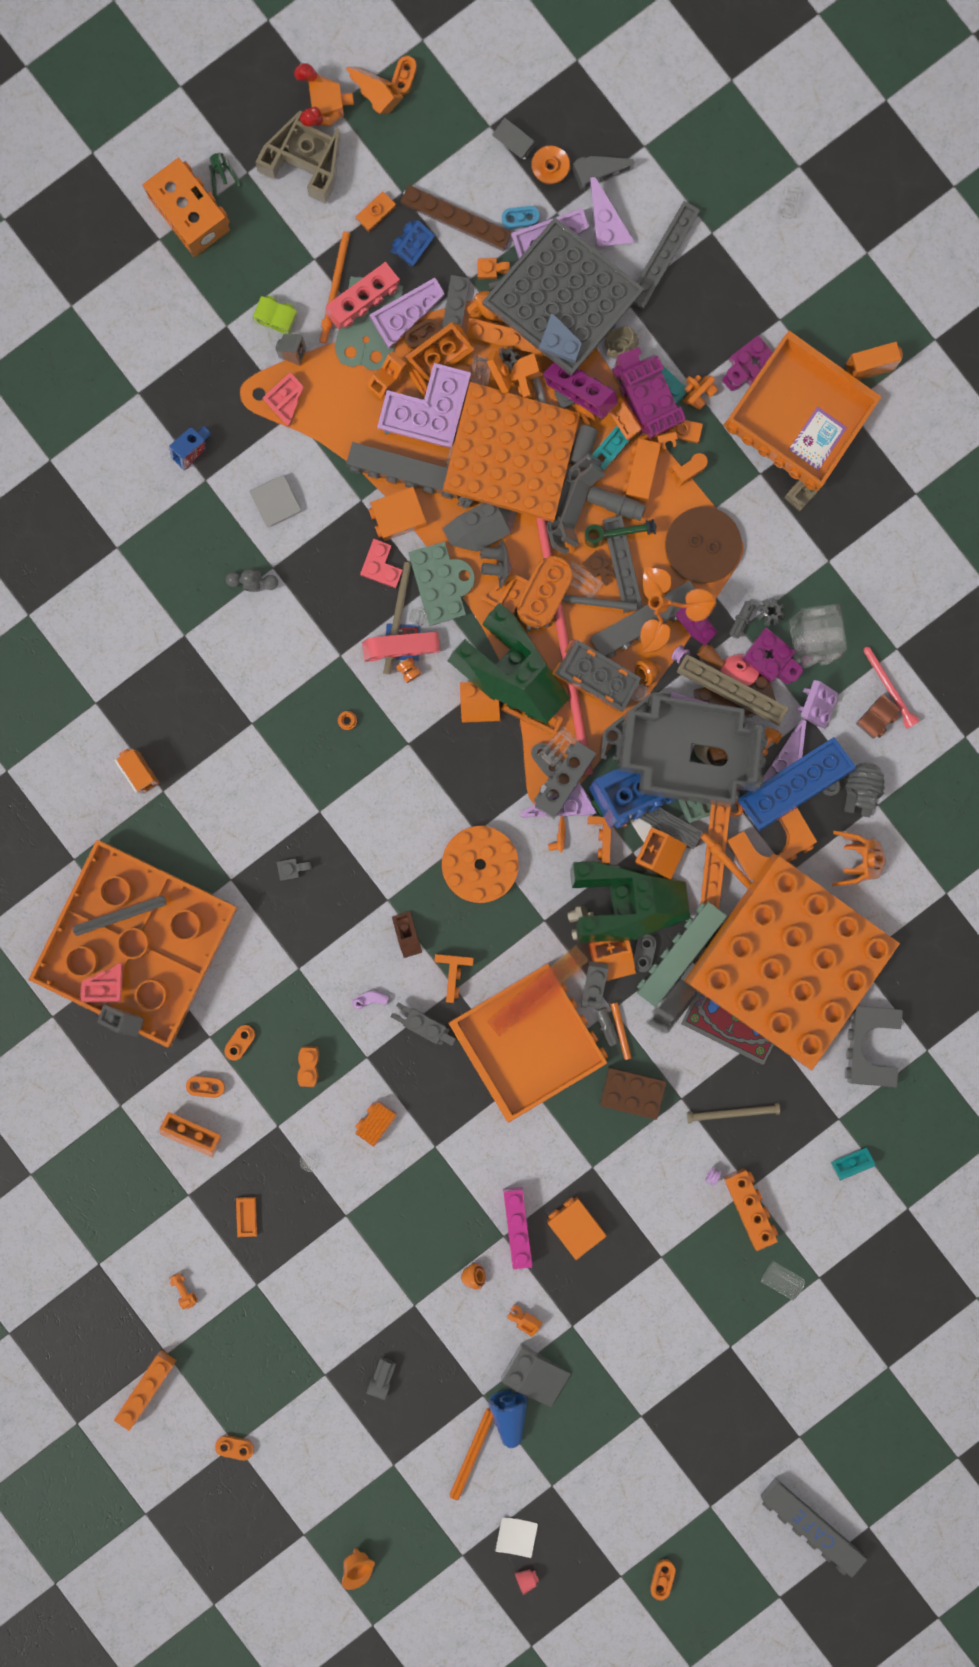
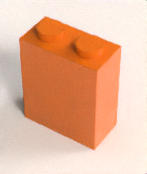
M897 342L854 353L845 364L846 370L858 380L894 371L901 362V358H903L902 349L898 347Z
M413 487L370 502L372 507L368 509L372 520L376 519L378 526H375L377 535L382 537L384 541L427 526Z
M571 1197L563 1203L564 1207L559 1211L555 1209L548 1215L547 1223L575 1260H577L606 1237V1233L578 1197L574 1199Z

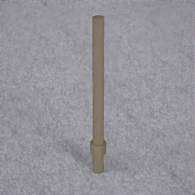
M404 562L390 636L398 635L412 565L410 562ZM396 657L384 658L386 660L383 674L391 675L392 664Z

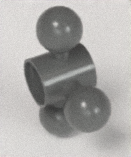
M244 570L241 577L236 572H230L225 578L227 585L230 587H236L242 583V590L259 592L260 585H264L268 590H274L278 586L277 577L267 575L265 578H261V572L256 570Z

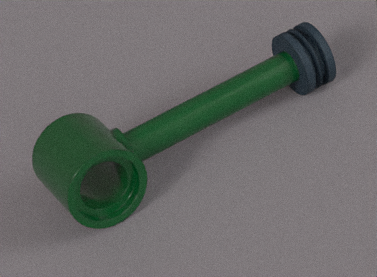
M650 519L649 521L646 520V524L603 531L601 526L592 524L585 530L584 541L587 546L597 548L602 544L604 538L647 532L648 535L650 533L656 534L657 526L654 519H651V521ZM597 533L599 538L593 540L589 537V534Z

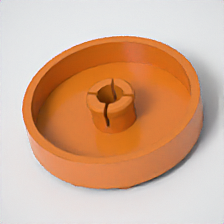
M474 826L460 831L449 841L443 853L442 872L447 885L457 896L470 902L486 903L500 898L512 887L518 874L519 860L514 845L506 835L491 827ZM478 859H482L486 863L483 870L475 868V862Z

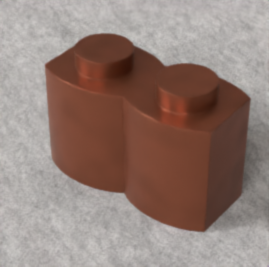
M883 694L857 721L856 725L872 739L880 738L887 731L885 728L889 722L893 724L900 716L898 712L901 709Z

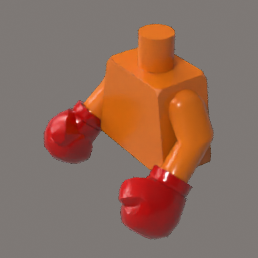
M301 63L294 70V76L298 81L309 82L312 108L304 110L300 115V121L304 126L323 125L330 127L344 116L343 106L354 105L352 93L341 94L339 83H335L317 74V71L310 64Z

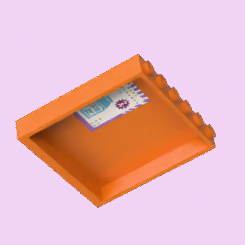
M788 330L723 426L726 427L729 433L740 437L746 445L754 447L760 455L771 459L777 467L789 472L792 478L799 479L808 489L817 492L823 486L881 399V396Z

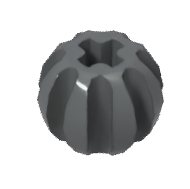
M503 346L499 348V355L502 361L510 359V363L506 361L504 364L507 365L511 374L513 365L521 357L519 352L513 353L515 348L509 346V349L506 350Z
M767 598L762 601L764 606L758 605L757 611L761 612V614L757 615L759 621L761 619L765 620L763 625L769 626L770 622H772L773 626L780 624L778 618L784 619L785 613H782L780 610L785 608L783 604L777 605V599L773 598L771 603ZM773 609V614L769 616L767 613L769 612V610Z

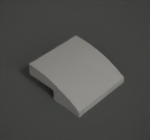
M284 474L249 491L267 527L301 511Z

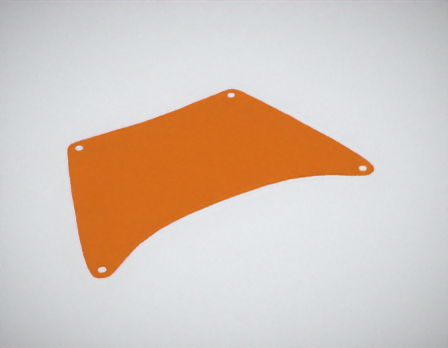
M474 300L466 302L462 329L466 335L469 319L474 317L473 313L471 315L468 313L467 307ZM445 308L426 313L414 326L426 319H435L439 323L441 330ZM481 315L479 317V319L507 325L500 318H497L496 320L486 319L484 315ZM428 328L427 331L432 333L434 329ZM404 336L394 346V353L402 360L414 350L406 345ZM363 337V342L368 343L369 337ZM416 337L411 338L412 342H416L418 340ZM468 337L475 350L455 364L470 366L471 377L469 383L473 382L500 390L487 364V360L491 351L497 350L500 353L499 348L503 346ZM335 342L306 352L300 366L284 360L261 370L247 379L240 388L241 400L247 409L286 426L264 400H255L252 393L254 389L262 388L265 390V394H267L291 372L302 384L303 390L288 426L289 428L322 443L346 461L352 442L445 468L449 466L455 439L451 449L395 433L385 434L384 430L377 428L385 396L380 398L367 387L372 375L377 370H367L362 363L355 367L341 364L335 351ZM352 346L347 347L344 351L347 358H353L357 353L356 349ZM596 347L578 370H583L591 378H597L602 384L613 388L619 399L623 397L619 388L620 384ZM514 349L513 352H519L521 358L533 354L519 349ZM378 351L372 352L370 354L371 361L374 363L380 362L382 354ZM536 354L540 357L542 368L545 372L554 362L547 356ZM404 368V375L391 391L424 400L406 368ZM544 375L541 376L540 380L547 404L560 408L554 395L555 390L547 386ZM531 380V384L535 394V399L532 400L538 401L533 380ZM512 383L508 393L520 396L518 391L519 385ZM577 404L566 408V410L577 412L575 408ZM610 413L603 419L594 414L596 420L593 421L589 418L590 425L584 423L579 417L573 445L581 425H587L596 429L598 435L591 451L592 455L617 426ZM640 433L636 434L604 471L605 475L593 485L621 495L626 494V492L622 491L625 480L629 481L630 477L627 469L629 462H633L634 455H631L633 443L637 444L639 438L659 443L658 437L655 436L649 439L648 435L641 436ZM662 444L659 450L649 499L647 503L639 501V503L646 505L641 521L622 516L624 527L646 524V520L649 521V519L650 521L654 519L657 526L656 534L650 533L648 535L647 532L626 535L643 607L648 605L649 601L643 590L645 567L662 569L670 574L672 586L664 595L688 582V580L674 571L666 556L665 540L673 521L680 514L692 508L712 507L717 509L693 479L679 487L669 472L670 468L678 462L667 449L662 448ZM600 455V456L598 457V459H599L602 463H603V462L605 461V459H606V458L603 457L602 455ZM568 462L566 474L574 464ZM363 473L385 497L408 489L403 483L392 484L387 482L385 478L379 477V479L369 477L367 473ZM416 487L414 490L427 526L414 531L426 547L445 542L450 560L459 559L465 561L472 568L475 578L472 590L463 596V599L482 626L496 655L501 660L510 648L482 625L488 614L495 607L480 599L482 595L488 594L499 584L498 576L482 575L481 566L483 563L498 564L496 559H481L480 551L474 552L451 546L442 530L443 527L456 517L483 502L474 500L467 508L463 509L462 506L457 505L460 496L446 499L440 493L428 494L423 492V489ZM587 497L574 528L579 544L574 547L565 542V546L569 548V552L565 555L552 548L551 545L553 556L566 560L570 565L573 575L565 595L621 601L616 578L613 579L610 575L605 576V580L608 582V585L605 586L601 582L600 575L594 578L582 565L589 556L597 551L609 564L606 570L614 572L607 538H604L599 547L591 548L586 545L584 535L586 528L592 524L601 526L603 531H605L603 519L617 517L616 513L587 502ZM517 512L511 534L487 547L498 548L500 541L504 540L512 565L508 577L516 574L529 581L538 562L544 559L536 517ZM591 533L589 537L596 540L599 538V535ZM743 542L740 558L733 570L724 578L712 583L691 582L695 590H705L716 599L742 558L744 551ZM462 571L459 574V578L462 581H467L470 578V574L467 571ZM561 602L568 641L579 640L592 649L594 648L589 641L592 636L636 612L623 613V609ZM515 616L526 631L527 625L522 624L521 619ZM555 617L549 622L548 628L539 627V629L531 627L530 632L526 631L553 672L558 662H562ZM669 620L665 623L671 629V636L668 643L660 650L645 653L642 651V642L636 639L632 642L633 645L624 651L622 648L615 651L616 655L610 658V660L635 675V665L640 660L657 662L661 668L656 681L650 686L639 682L624 712H616L578 689L588 748L596 753L591 763L592 770L601 760L599 756L604 730L650 694L673 663V652L678 646H685L691 637L679 620L675 622ZM556 676V678L566 691L567 695L569 696L567 682L563 681L562 679ZM570 699L556 713L563 717L556 735L520 720L526 786L529 799L534 805L536 804L534 800L540 792L541 786L546 783L549 777L543 773L531 756L532 748L538 743H544L559 761L565 760L568 755L565 753L571 743L574 745L577 741ZM609 731L607 734L608 739L616 741L617 734L614 731ZM607 744L605 754L611 748L612 745ZM539 749L537 751V754L539 756H543L545 752L544 750ZM571 759L569 765L572 768H577L580 762L577 759ZM551 764L549 770L555 771L556 766ZM561 775L558 778L561 784H567L570 780L567 775ZM583 775L579 783L581 784L588 775Z

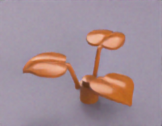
M645 567L643 590L649 599V607L655 610L654 614L657 615L659 621L651 619L643 625L640 634L642 651L645 653L655 652L668 643L671 629L668 625L663 624L660 613L667 611L670 605L687 608V617L697 622L706 619L716 605L715 597L705 590L696 589L686 595L687 604L668 601L664 593L668 592L672 586L670 574L662 569Z

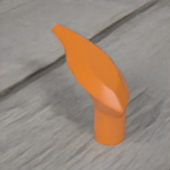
M563 816L560 817L557 842L548 844L549 851L559 850L562 853L564 850L566 832Z

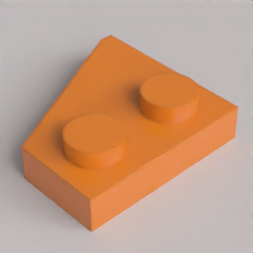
M513 574L506 579L502 588L498 584L494 587L495 589L486 595H482L480 599L493 607L501 603L512 614H515L519 598L528 580Z

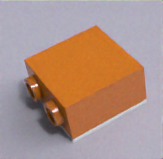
M127 748L119 753V758L114 760L136 793L143 795L160 783L139 751Z

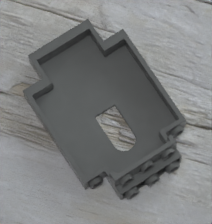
M653 695L649 700L648 713L628 710L624 715L618 771L641 774L640 794L731 807L738 801L739 791L736 789L755 792L762 787L764 776L761 775V770L765 766L766 759L763 756V751L767 746V738H765V731H762L763 725L755 724L751 729L743 728L747 720V716L744 715L745 709ZM691 744L724 750L727 754L726 764L723 766H713L690 762Z

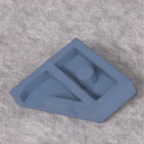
M551 314L539 350L575 363L582 343L554 314Z

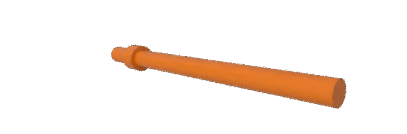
M343 232L328 303L337 298L350 238L349 232ZM326 313L321 322L322 331L319 342L322 344H327L329 331L332 330L333 322Z
M706 832L702 833L700 838L709 846L710 852L713 855H717L748 889L752 882L724 853L722 846L718 842H714Z

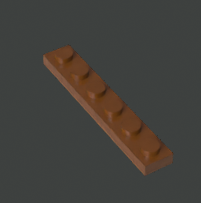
M408 185L402 197V205L503 252L511 237L512 232L411 185Z

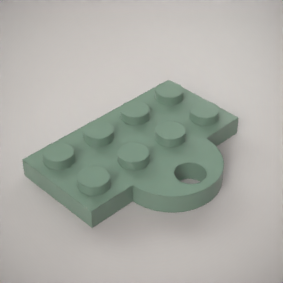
M445 542L408 552L429 626L466 616L461 597L467 595L472 590L475 581L473 570L469 564L459 559L450 560ZM462 571H467L470 574V578L467 581H462L459 578V574Z

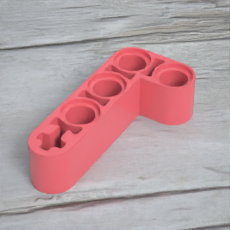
M439 632L372 637L362 642L364 662L378 661L388 657L441 652Z

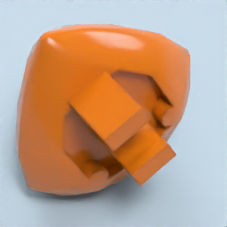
M490 291L476 293L474 302L467 307L470 315L473 313L475 318L484 315L486 319L490 320L498 318L482 305V301L488 296Z

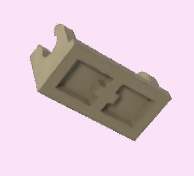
M799 480L784 498L797 510L801 511L817 492L808 489Z

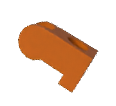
M697 453L683 466L676 463L670 468L669 472L679 487L705 469L708 463L707 457L704 454Z

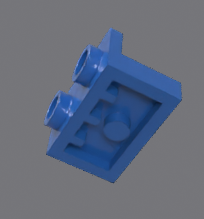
M418 220L408 222L403 228L404 233L401 237L395 239L392 243L393 248L390 251L392 254H397L410 266L416 263L435 236Z

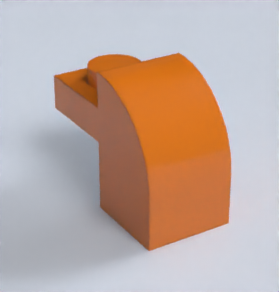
M392 351L388 354L382 367L372 375L367 387L378 397L383 398L387 390L391 391L405 373L403 370L407 363Z
M535 353L522 357L511 369V382L519 385L518 391L523 398L535 399L531 380L543 376L544 371L540 357Z

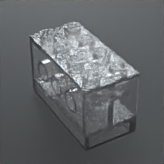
M840 604L802 609L789 620L792 648L795 651L794 660L802 668L812 667L816 663H820V666L829 665L839 657H842V654L847 651Z

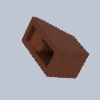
M408 911L392 916L403 957L407 958L422 953L411 912Z

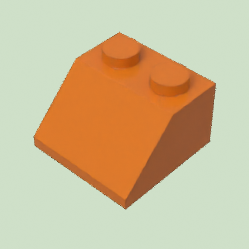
M460 682L462 723L500 721L499 700H492L472 682Z

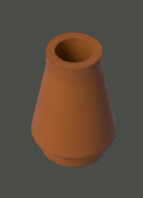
M711 644L702 645L696 653L699 656L698 659L715 667L717 670L725 663Z

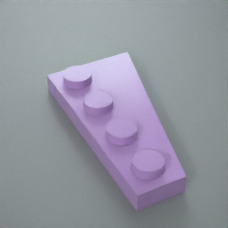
M583 208L556 217L577 235L589 227ZM553 219L511 233L518 258L525 253Z
M433 278L370 314V319L388 349L444 297L445 293L436 278Z

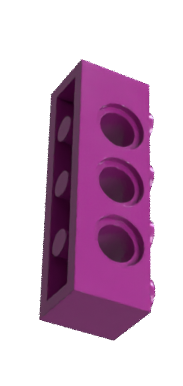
M553 363L543 373L547 386L601 419L617 405L614 389L601 384L597 378H591L581 369H577L571 376L556 363Z

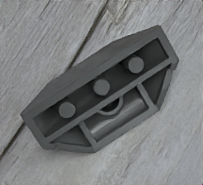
M481 503L456 517L443 527L442 530L451 546L478 552L482 546L487 547L511 534L517 512Z

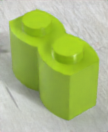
M261 296L253 315V321L280 333L290 334L297 317V310L289 303H284V305L278 303L274 297Z

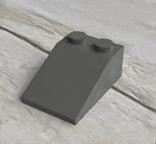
M521 1343L502 1374L501 1382L523 1395L552 1407L571 1373Z

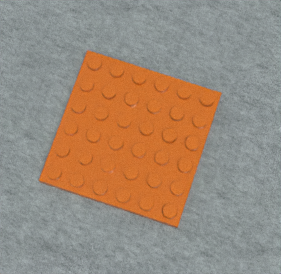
M470 382L442 491L554 522L580 413L523 398L508 392L502 393L501 390Z

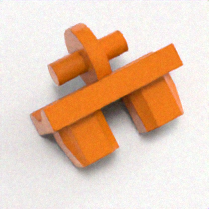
M699 375L694 379L689 376L686 379L688 385L685 388L688 394L682 401L685 404H690L696 410H700L706 403L700 395L705 392L708 397H711L718 391L713 383L715 378L712 375L709 377L704 376L702 379Z

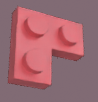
M373 539L360 575L396 589L403 570L385 564L392 546Z

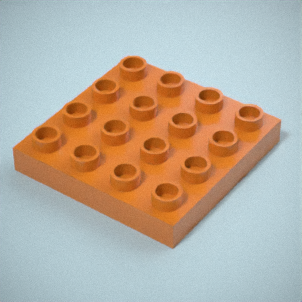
M96 840L28 980L99 1015L103 1004L140 1016L144 1019L139 1034L169 1048L172 1046L239 907L108 843ZM159 896H164L166 899V906L79 936H75L72 927L80 923ZM117 964L123 965L121 1002H81L82 981L95 977L98 973L107 971Z
M772 854L684 981L796 1061L813 1070L900 943L786 860Z

